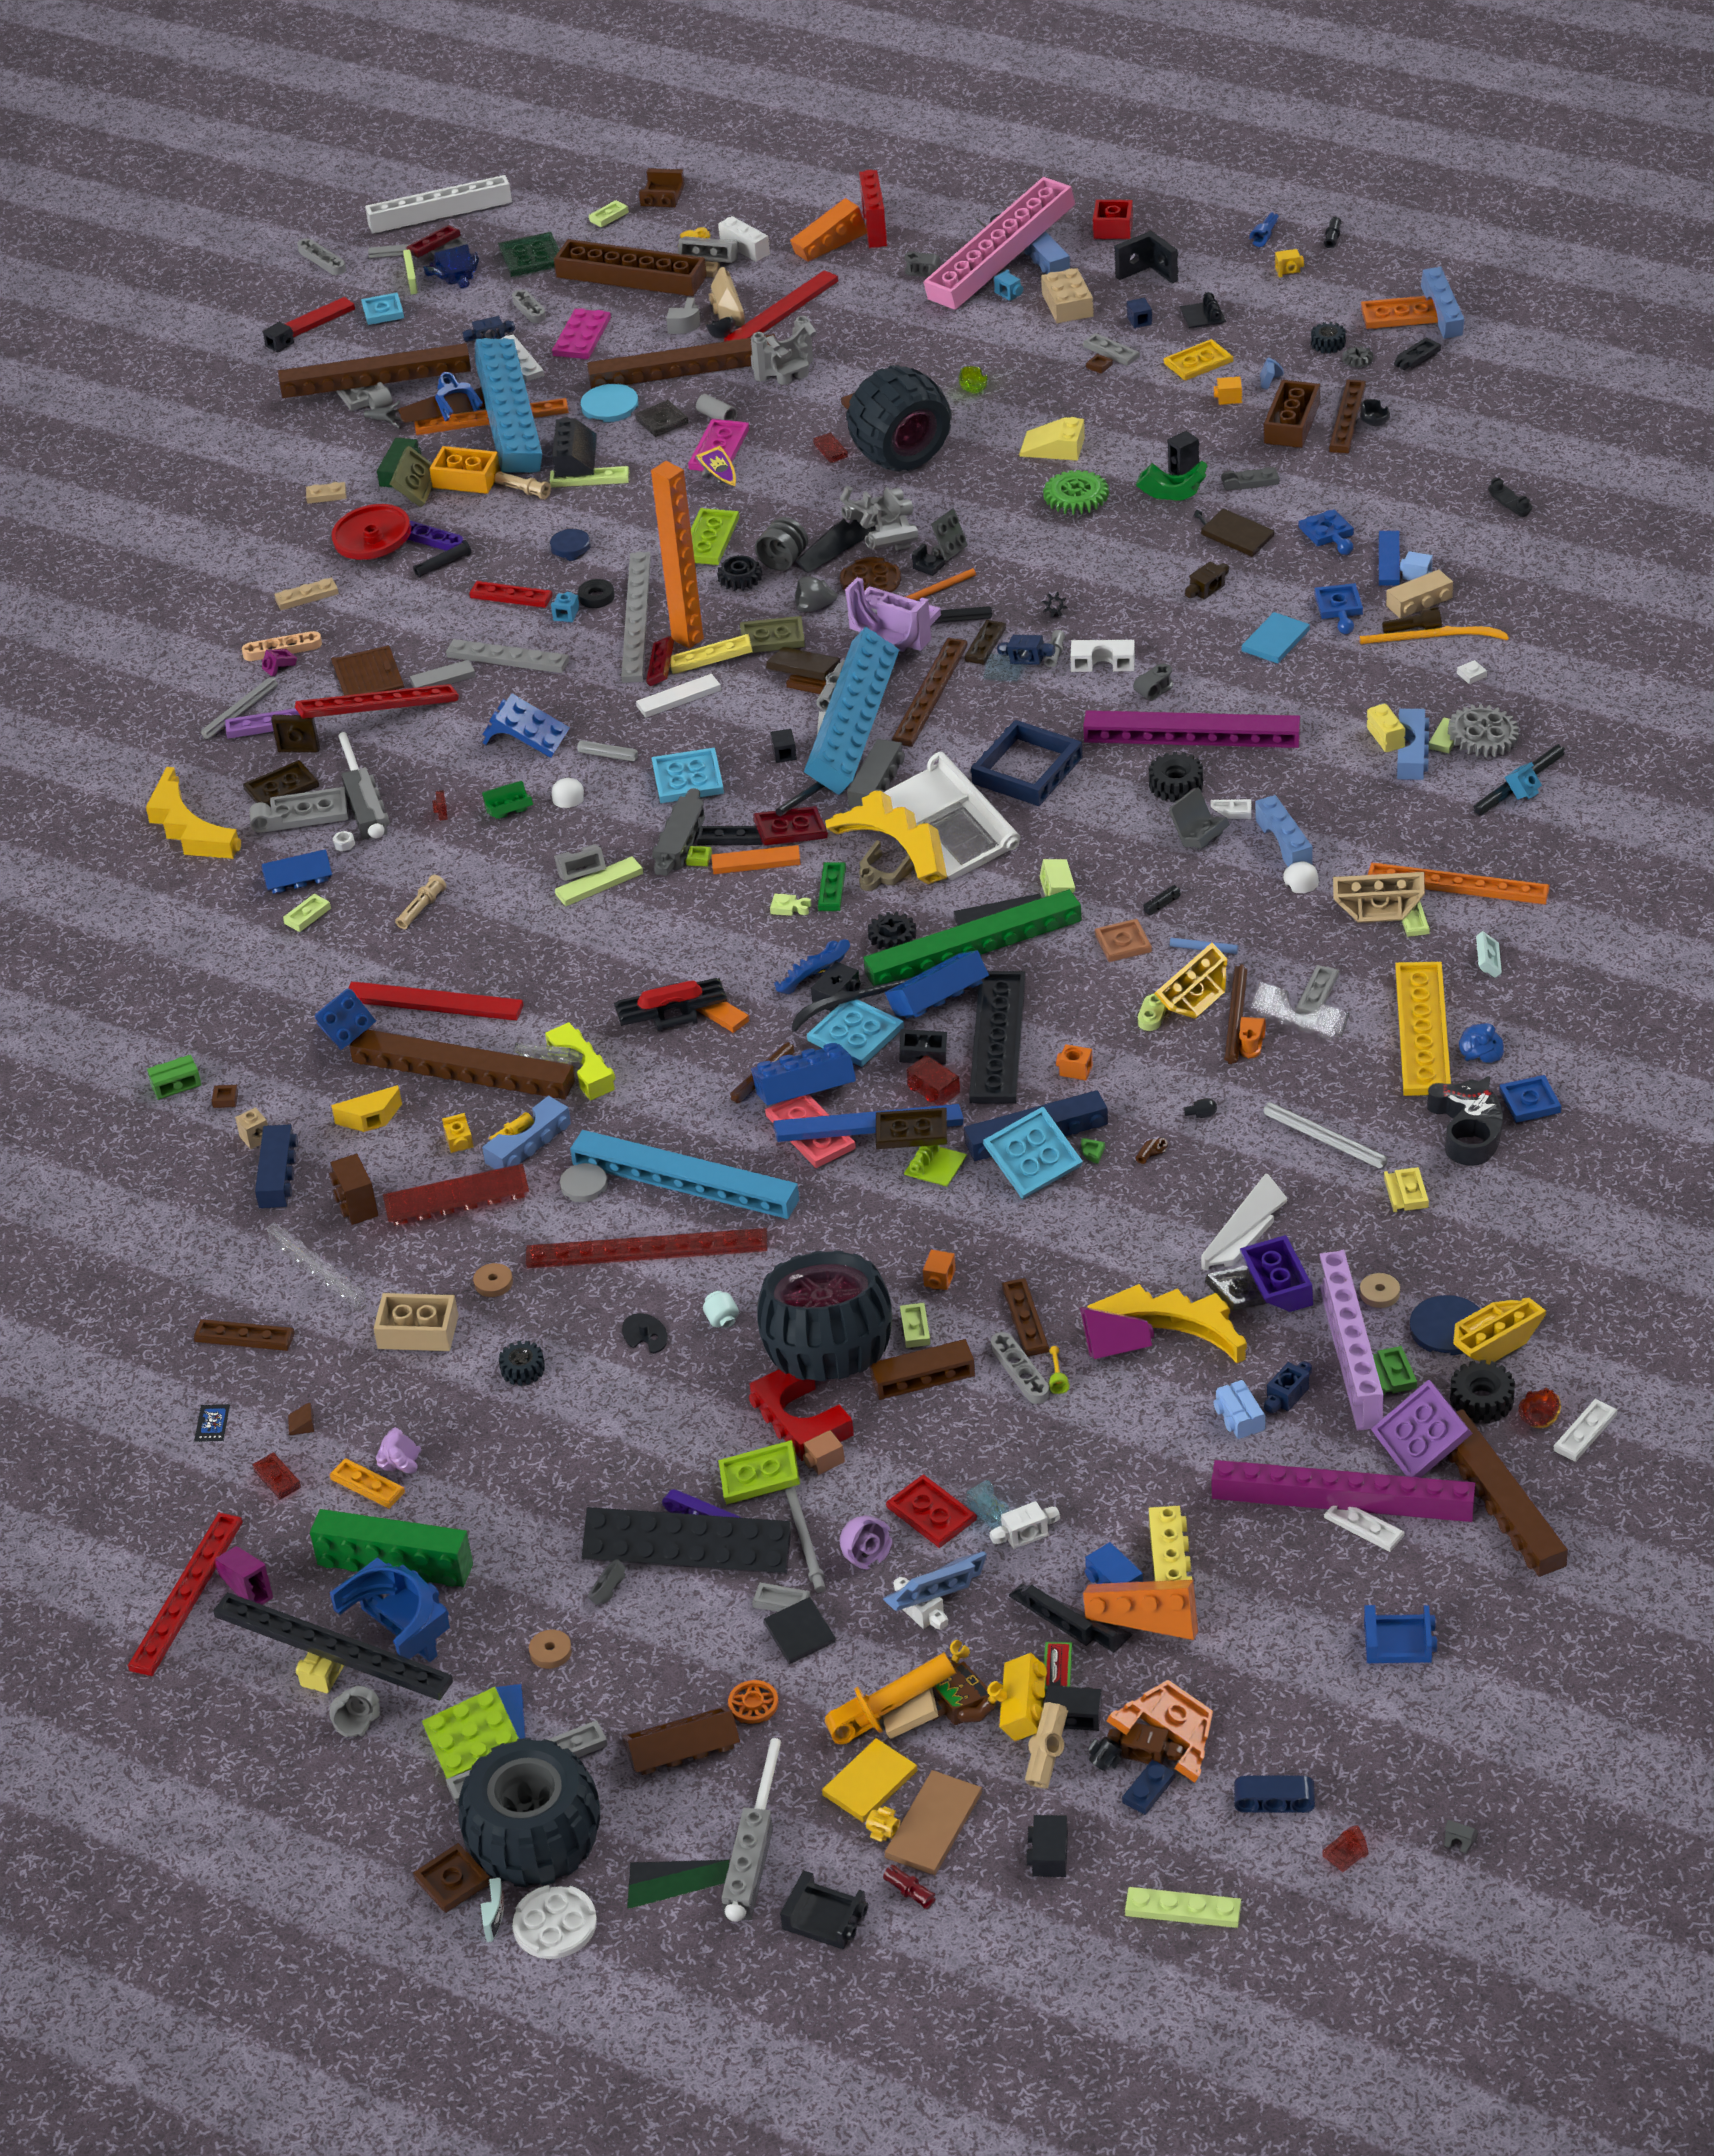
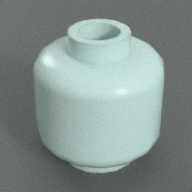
M715 1291L705 1298L703 1311L712 1326L728 1328L735 1323L739 1309L729 1293Z

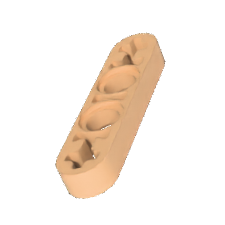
M310 631L250 642L242 647L243 658L247 661L261 660L265 656L266 649L270 647H276L274 649H287L292 654L315 650L322 645L321 635L318 632Z

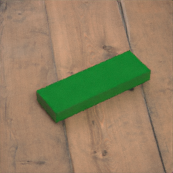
M824 862L818 911L841 910L846 862Z

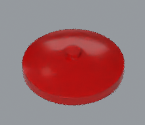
M372 504L357 508L344 515L333 527L331 537L336 551L342 556L356 560L374 559L387 555L403 545L411 533V524L407 513L403 509L390 504Z

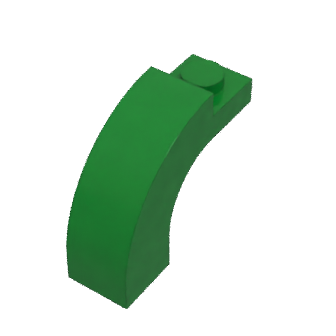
M1201 460L1188 473L1175 476L1163 472L1155 464L1151 463L1140 473L1136 486L1144 493L1156 499L1185 500L1197 493L1200 483L1206 477L1205 472L1208 465Z

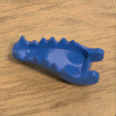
M847 939L840 940L839 942L829 941L821 953L807 956V961L800 959V966L793 964V971L788 970L789 977L784 978L781 984L778 981L774 982L776 991L791 994L795 991L798 984L808 976L825 973L835 962L843 960L845 953L850 948V942Z

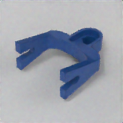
M449 372L441 374L435 399L445 422L449 421L450 415L453 413V410L444 399L447 395L465 393L470 400L473 410H480L479 407L482 406L483 402L469 383H458L454 375Z

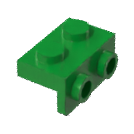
M522 781L482 792L486 812L495 818L506 817L507 813L512 811H525L528 809V806L533 805L532 797L526 793Z

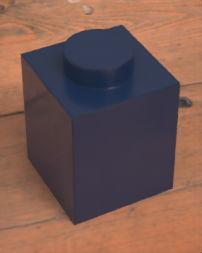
M1145 297L1127 301V318L1134 329L1152 325V309Z

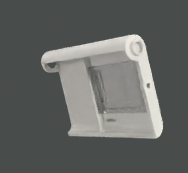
M938 752L929 759L927 770L884 792L891 797L893 809L905 807L915 814L916 825L929 823L938 829L946 873L950 880H954L982 866L1009 850H1014L1019 845L1021 837L1017 831L943 752ZM939 759V763L934 765V762Z

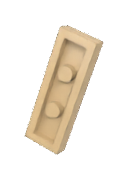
M328 578L311 584H304L290 590H283L274 595L280 610H285L339 594L333 578Z

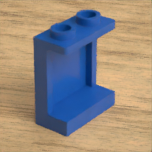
M1364 1605L1367 1663H1432V1652H1437V1636L1431 1635V1631H1435L1436 1626L1435 1615H1430L1429 1605H1424L1423 1614L1376 1615L1375 1605Z

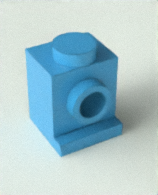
M1005 270L994 277V290L996 294L1010 301L1022 294L1023 286H1021L1020 279L1011 275L1009 270Z
M572 592L558 593L555 601L551 603L553 621H574L579 609L578 595H574ZM567 610L568 614H562L561 611Z
M1532 762L1516 768L1504 777L1517 799L1523 797L1530 799L1539 793L1538 788L1542 786L1532 769V766H1534Z

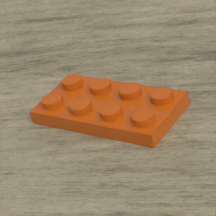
M1425 296L1361 301V311L1366 329L1438 323L1433 299L1426 300Z

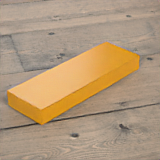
M347 1458L329 1474L331 1480L388 1509L405 1493L403 1486Z

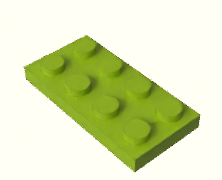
M700 508L691 527L695 563L719 565L739 520V511Z

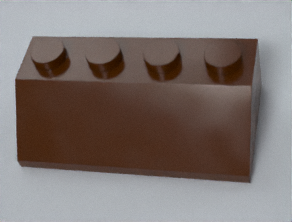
M725 1706L622 1736L631 1766L635 1772L640 1771L641 1775L657 1771L656 1766L666 1764L667 1767L680 1765L683 1763L682 1759L692 1756L693 1760L709 1756L708 1751L718 1749L719 1752H725L734 1749V1744L740 1742L732 1710Z

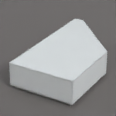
M1250 799L1211 800V808L1228 819H1251Z

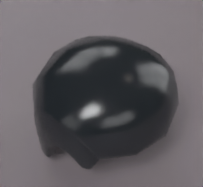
M725 317L717 322L713 320L712 324L706 323L705 325L712 337L722 339L734 331L736 322L733 317Z
M1366 399L1361 402L1360 417L1364 423L1371 426H1381L1389 420L1390 412L1388 406L1382 408L1380 400Z

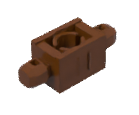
M1135 1723L1127 1735L1117 1728L1109 1729L1107 1735L1108 1738L1121 1746L1122 1758L1149 1764L1151 1760L1163 1764L1165 1757L1169 1760L1177 1761L1182 1758L1184 1752L1182 1745L1175 1742L1169 1743L1168 1730Z

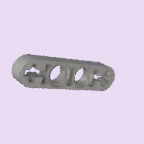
M306 238L298 241L299 253L329 273L340 275L346 271L343 259L312 239Z
M999 1332L993 1335L991 1338L993 1354L1026 1398L1034 1404L1046 1402L1049 1399L1048 1383L1014 1338L1006 1332ZM1016 1357L1019 1358L1020 1361L1017 1363H1010L1008 1362V1359ZM1024 1373L1032 1375L1029 1379H1022L1019 1376Z

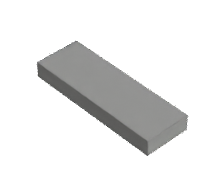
M1097 333L1083 341V347L1126 366L1140 358V352Z
M465 660L410 676V681L414 688L452 684L476 677L470 661Z
M1316 966L1295 1009L1296 1015L1318 1019L1339 976V970Z

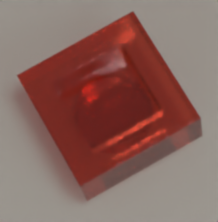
M444 790L435 791L436 800H432L433 811L438 813L439 821L448 820Z

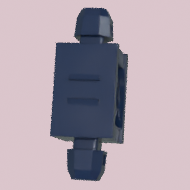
M499 316L473 321V330H465L462 332L465 342L484 338L501 339L505 336V332L511 333L515 330V324L511 320L502 323Z
M1012 635L1009 642H1002L997 646L998 654L1009 656L1010 664L1040 665L1043 657H1052L1056 651L1054 645L1044 643L1042 635Z
M1303 1361L1297 1366L1290 1362L1286 1363L1267 1384V1398L1264 1401L1265 1411L1274 1413L1282 1408L1288 1412L1309 1389V1376L1312 1373L1311 1363Z

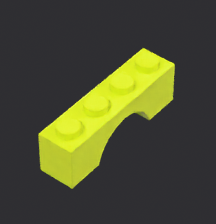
M568 1022L545 1032L547 1049L558 1062L575 1061L583 1065L577 1071L579 1087L590 1101L615 1090L614 1080L616 1077L610 1067H606L599 1054L596 1055L592 1045L583 1039L579 1029H575Z

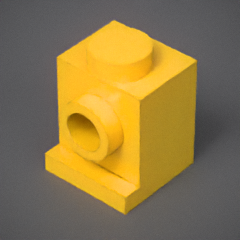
M1297 249L1275 252V269L1279 277H1283L1285 274L1299 273L1300 267H1304L1303 256L1299 255Z
M465 1113L442 1118L445 1137L451 1153L474 1147Z

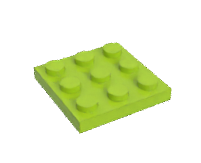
M495 1687L422 1720L447 1779L471 1770L472 1765L479 1757H485L491 1752V1748L502 1743L515 1742L519 1739Z

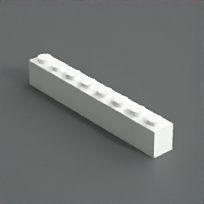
M503 175L365 206L368 225L373 234L512 203L509 182L506 176Z

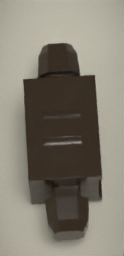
M1209 561L1189 575L1190 585L1185 588V596L1188 598L1198 596L1205 600L1225 586V576L1229 573V565L1225 563L1216 565Z

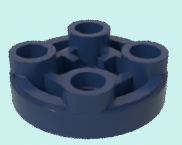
M580 529L559 531L550 539L551 553L566 558L568 561L577 560L578 556L591 548L590 537L585 531Z

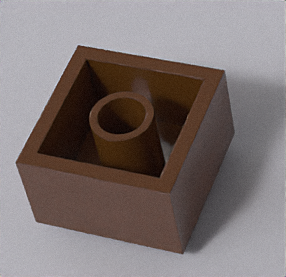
M356 1153L330 1162L332 1172L329 1173V1178L332 1186L336 1188L332 1192L336 1203L341 1202L339 1206L343 1218L348 1217L351 1225L378 1217L372 1182L358 1154Z

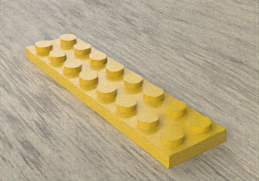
M1442 962L1395 963L1403 1096L1428 1095L1429 1086L1432 1084H1451Z

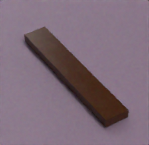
M1346 380L1329 452L1349 453L1366 388V381Z

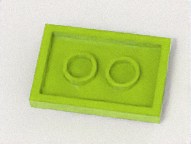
M792 1440L718 1460L723 1496L726 1504L800 1485L795 1448Z

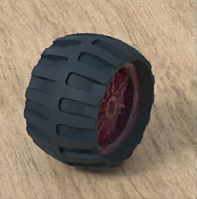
M815 1251L811 1254L797 1255L784 1263H779L771 1273L766 1275L758 1298V1329L767 1354L775 1366L777 1365L785 1374L789 1373L801 1380L826 1381L836 1378L843 1379L849 1377V1375L867 1370L869 1366L881 1359L891 1335L892 1305L886 1284L870 1260L866 1261L861 1255L844 1253V1251Z

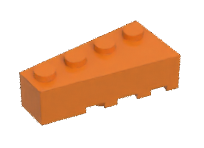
M844 198L793 237L790 242L794 253L809 262L867 234V230L859 206Z
M1193 1580L1089 1584L1083 1592L1086 1619L1194 1640L1198 1633Z

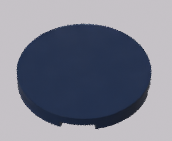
M1440 1295L1428 1298L1419 1303L1411 1313V1336L1426 1351L1432 1352L1433 1350L1441 1353H1450V1356L1463 1354L1464 1352L1453 1344L1455 1323L1477 1312L1480 1308L1473 1302L1459 1296Z

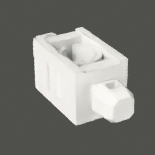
M1036 1501L1001 1514L1002 1527L999 1526L989 1532L990 1538L994 1544H1000L1008 1540L1013 1549L1019 1548L1049 1536L1047 1524L1050 1525L1058 1521L1060 1513L1056 1507L1045 1508L1042 1511Z
M904 1577L897 1578L893 1582L895 1591L905 1587L909 1580ZM941 1597L902 1609L923 1629L932 1625L936 1629L942 1630L948 1625V1618L944 1614L943 1599Z

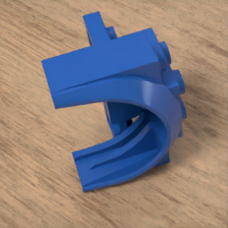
M377 1557L358 1573L330 1591L333 1609L337 1614L341 1615L360 1601L361 1609L397 1637L393 1640V1643L396 1646L397 1655L411 1659L419 1653L429 1662L438 1656L435 1639L450 1628L449 1612L443 1604L439 1603L437 1588L431 1583L427 1584L416 1571H410L403 1564L400 1567L392 1566L390 1563L386 1564ZM380 1594H389V1595L383 1599V1597H382Z

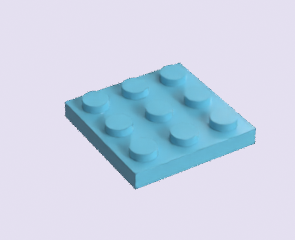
M715 747L651 757L660 804L678 801L680 796L685 797L687 791L692 788L700 791V797L724 794Z
M857 999L839 1004L807 1034V1041L821 1048L829 1043L840 1044L851 1055L852 1063L863 1067L904 1028V1021Z
M1044 1107L1037 1109L983 1140V1145L1022 1199L1081 1167L1083 1163Z

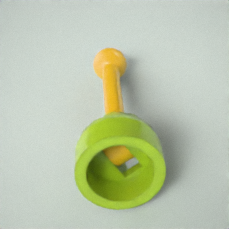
M1052 1346L1049 1351L1053 1355L1055 1373L1049 1379V1389L1053 1394H1063L1069 1390V1380L1059 1369V1348Z

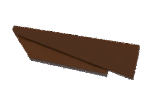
M481 387L474 389L483 402L479 408H486ZM453 393L444 397L453 410L452 414L473 411L470 400L465 393ZM435 396L398 409L404 423L443 416Z

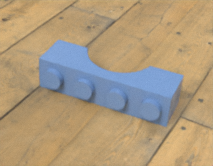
M1442 267L1424 269L1422 272L1421 288L1426 300L1433 299L1438 317V327L1443 338L1462 336L1464 317Z
M1399 709V721L1405 728L1404 738L1411 744L1405 748L1398 749L1397 779L1423 780L1424 772H1428V759L1426 758L1429 755V745L1424 744H1429V718H1425V709Z
M1274 795L1255 801L1256 822L1264 833L1271 831L1274 833L1281 849L1282 858L1289 867L1291 864L1301 861L1312 865V845L1277 796Z
M547 1096L532 1108L534 1124L531 1128L517 1135L498 1134L482 1147L485 1163L504 1175L517 1168L522 1161L532 1156L536 1150L545 1143H549L558 1133L567 1129L571 1124L569 1108L554 1098Z

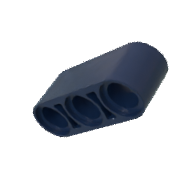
M1308 1776L1238 1777L1234 1781L1235 1809L1242 1813H1308L1315 1807L1314 1780Z

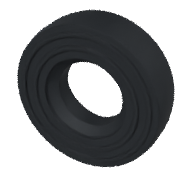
M588 580L578 588L579 602L585 607L601 608L609 605L614 600V587L607 580ZM596 591L604 592L597 596L589 595Z

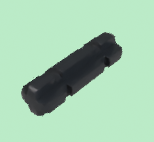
M1176 885L1170 886L1167 890L1143 905L1144 912L1148 915L1157 912V909L1160 910L1181 895L1180 888Z

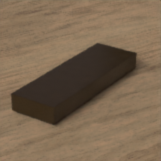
M986 620L965 654V661L985 665L1004 633L1006 623Z

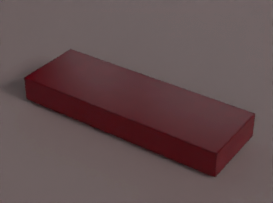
M447 225L408 245L406 249L411 251V255L419 258L460 237L461 233L459 229Z
M671 636L653 643L646 679L649 686H653L668 678L674 640Z

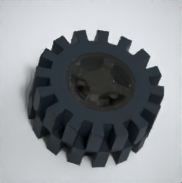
M1323 322V325L1319 323L1317 327L1314 326L1313 330L1311 329V346L1315 351L1321 350V353L1327 351V354H1331V351L1336 353L1337 350L1341 351L1345 347L1346 330L1342 325L1339 326L1338 323L1333 325V322H1329V324Z
M517 1341L518 1345H514L512 1342L509 1344L510 1348L505 1346L503 1352L499 1354L502 1377H504L506 1382L510 1380L512 1385L518 1382V1386H523V1382L529 1385L531 1384L530 1380L538 1381V1376L542 1377L543 1371H545L542 1349L540 1346L537 1347V1344L534 1342L530 1345V1341H525V1344H522V1341Z

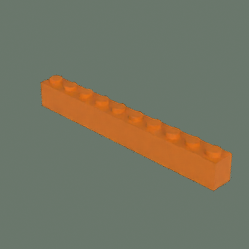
M664 461L651 470L671 637L677 643L690 649L701 642L704 637L684 469Z

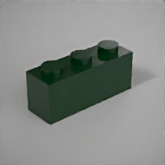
M395 437L377 469L380 487L394 488L390 485V482L403 451L408 446L421 455V448L418 446L417 439Z

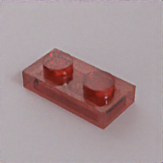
M274 1452L252 1464L253 1471L279 1500L301 1488L298 1478Z

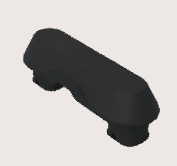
M1499 477L1493 478L1491 485L1488 487L1491 496L1518 516H1527L1532 510L1530 499L1526 496L1518 497L1503 484L1504 481Z

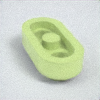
M1151 994L1144 999L1138 1014V1026L1146 1031H1153L1160 1027L1167 1009L1155 994Z

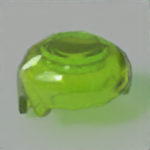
M965 366L960 369L958 380L963 390L969 393H979L986 389L988 377L987 375L983 376L982 369L979 367Z

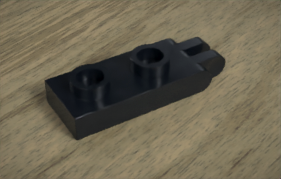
M1426 337L1400 353L1394 361V366L1400 367L1402 370H1406L1409 367L1414 368L1440 352L1441 344Z

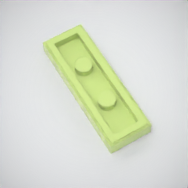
M403 250L410 294H417L418 290L411 251Z

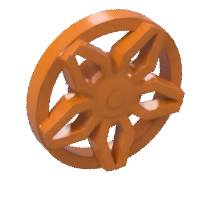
M749 1680L740 1683L730 1692L728 1697V1707L732 1710L734 1718L741 1723L749 1724L769 1720L776 1712L779 1703L775 1688L761 1680ZM759 1688L766 1689L770 1693H760ZM747 1689L745 1694L737 1695L742 1690ZM733 1705L740 1708L739 1712L734 1709Z

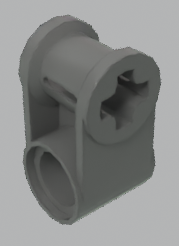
M912 251L905 254V261L907 262L905 274L909 276L929 277L941 264L940 257L933 253Z
M1168 664L1156 665L1148 672L1136 678L1133 689L1149 701H1153L1173 687V681L1170 678L1172 667Z

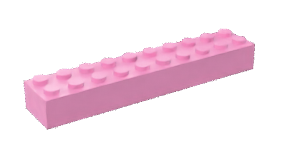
M1042 177L923 281L928 300L954 310L960 307L1075 205L1072 187Z

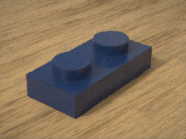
M1151 1760L1122 1796V1803L1146 1815L1175 1779V1771Z

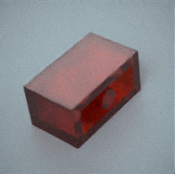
M927 1055L906 1069L909 1088L923 1095L929 1102L941 1106L960 1093L959 1076Z

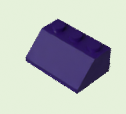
M1287 1235L1240 1248V1253L1266 1303L1288 1312L1313 1306L1312 1283Z

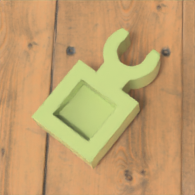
M774 894L770 913L792 916L793 912H798L799 914L807 915L809 914L808 907H811V899L801 898L797 900L796 895Z

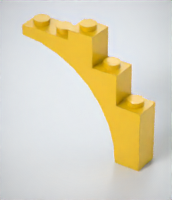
M873 791L868 796L863 797V806L853 807L851 811L835 814L833 818L825 820L826 828L835 834L854 830H873L891 835L906 849L914 864L918 879L926 884H931L947 878L938 829L929 823L916 825L915 814L905 807L893 809L891 797L882 791Z
M1138 1284L1087 1306L1089 1308L1144 1319L1148 1324L1152 1325V1328L1172 1329L1196 1335L1225 1351L1236 1363L1246 1360V1340L1234 1330L1233 1324L1229 1320L1230 1307L1225 1300H1221L1217 1293L1191 1303L1189 1298L1183 1296L1178 1288L1152 1298L1151 1294L1148 1291L1145 1292L1141 1285Z

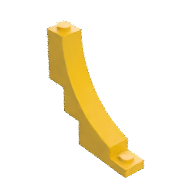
M166 767L146 805L149 823L163 824L167 839L181 840L184 855L233 859L236 852L240 851L241 839L238 838L237 830L213 825L191 813L182 802L179 777L176 776L175 768Z

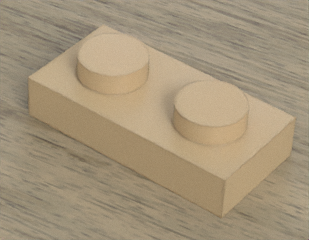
M345 482L307 486V504L346 499Z

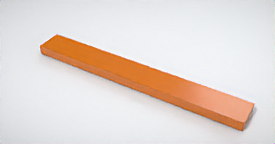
M566 398L530 403L533 418L569 413ZM487 410L452 414L449 421L446 422L443 416L414 421L416 435L490 425Z
M1371 862L1368 875L1424 872L1426 890L1545 905L1550 889L1548 884Z

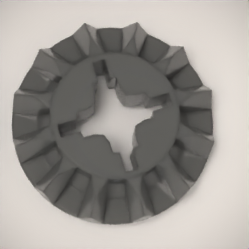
M1354 346V348H1347V351L1343 352L1342 360L1351 367H1364L1372 363L1373 352L1369 348H1363V346Z

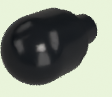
M1211 1098L1199 1099L1193 1102L1194 1105L1184 1107L1185 1116L1196 1115V1118L1211 1117L1217 1111V1104Z

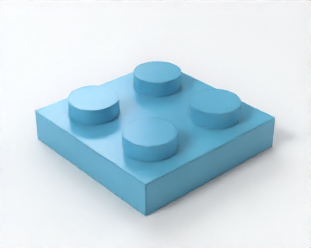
M398 293L361 299L368 325L404 318Z

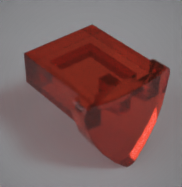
M1358 1825L1348 1827L1336 1840L1323 1849V1857L1341 1872L1346 1871L1361 1857L1365 1858L1369 1855L1366 1839Z

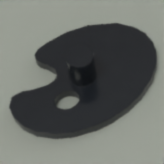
M637 1313L628 1316L623 1322L622 1334L624 1340L631 1348H636L641 1342L648 1344L650 1353L655 1354L665 1348L668 1341L667 1332L664 1325L655 1317L644 1313ZM653 1335L658 1337L656 1340L651 1339Z

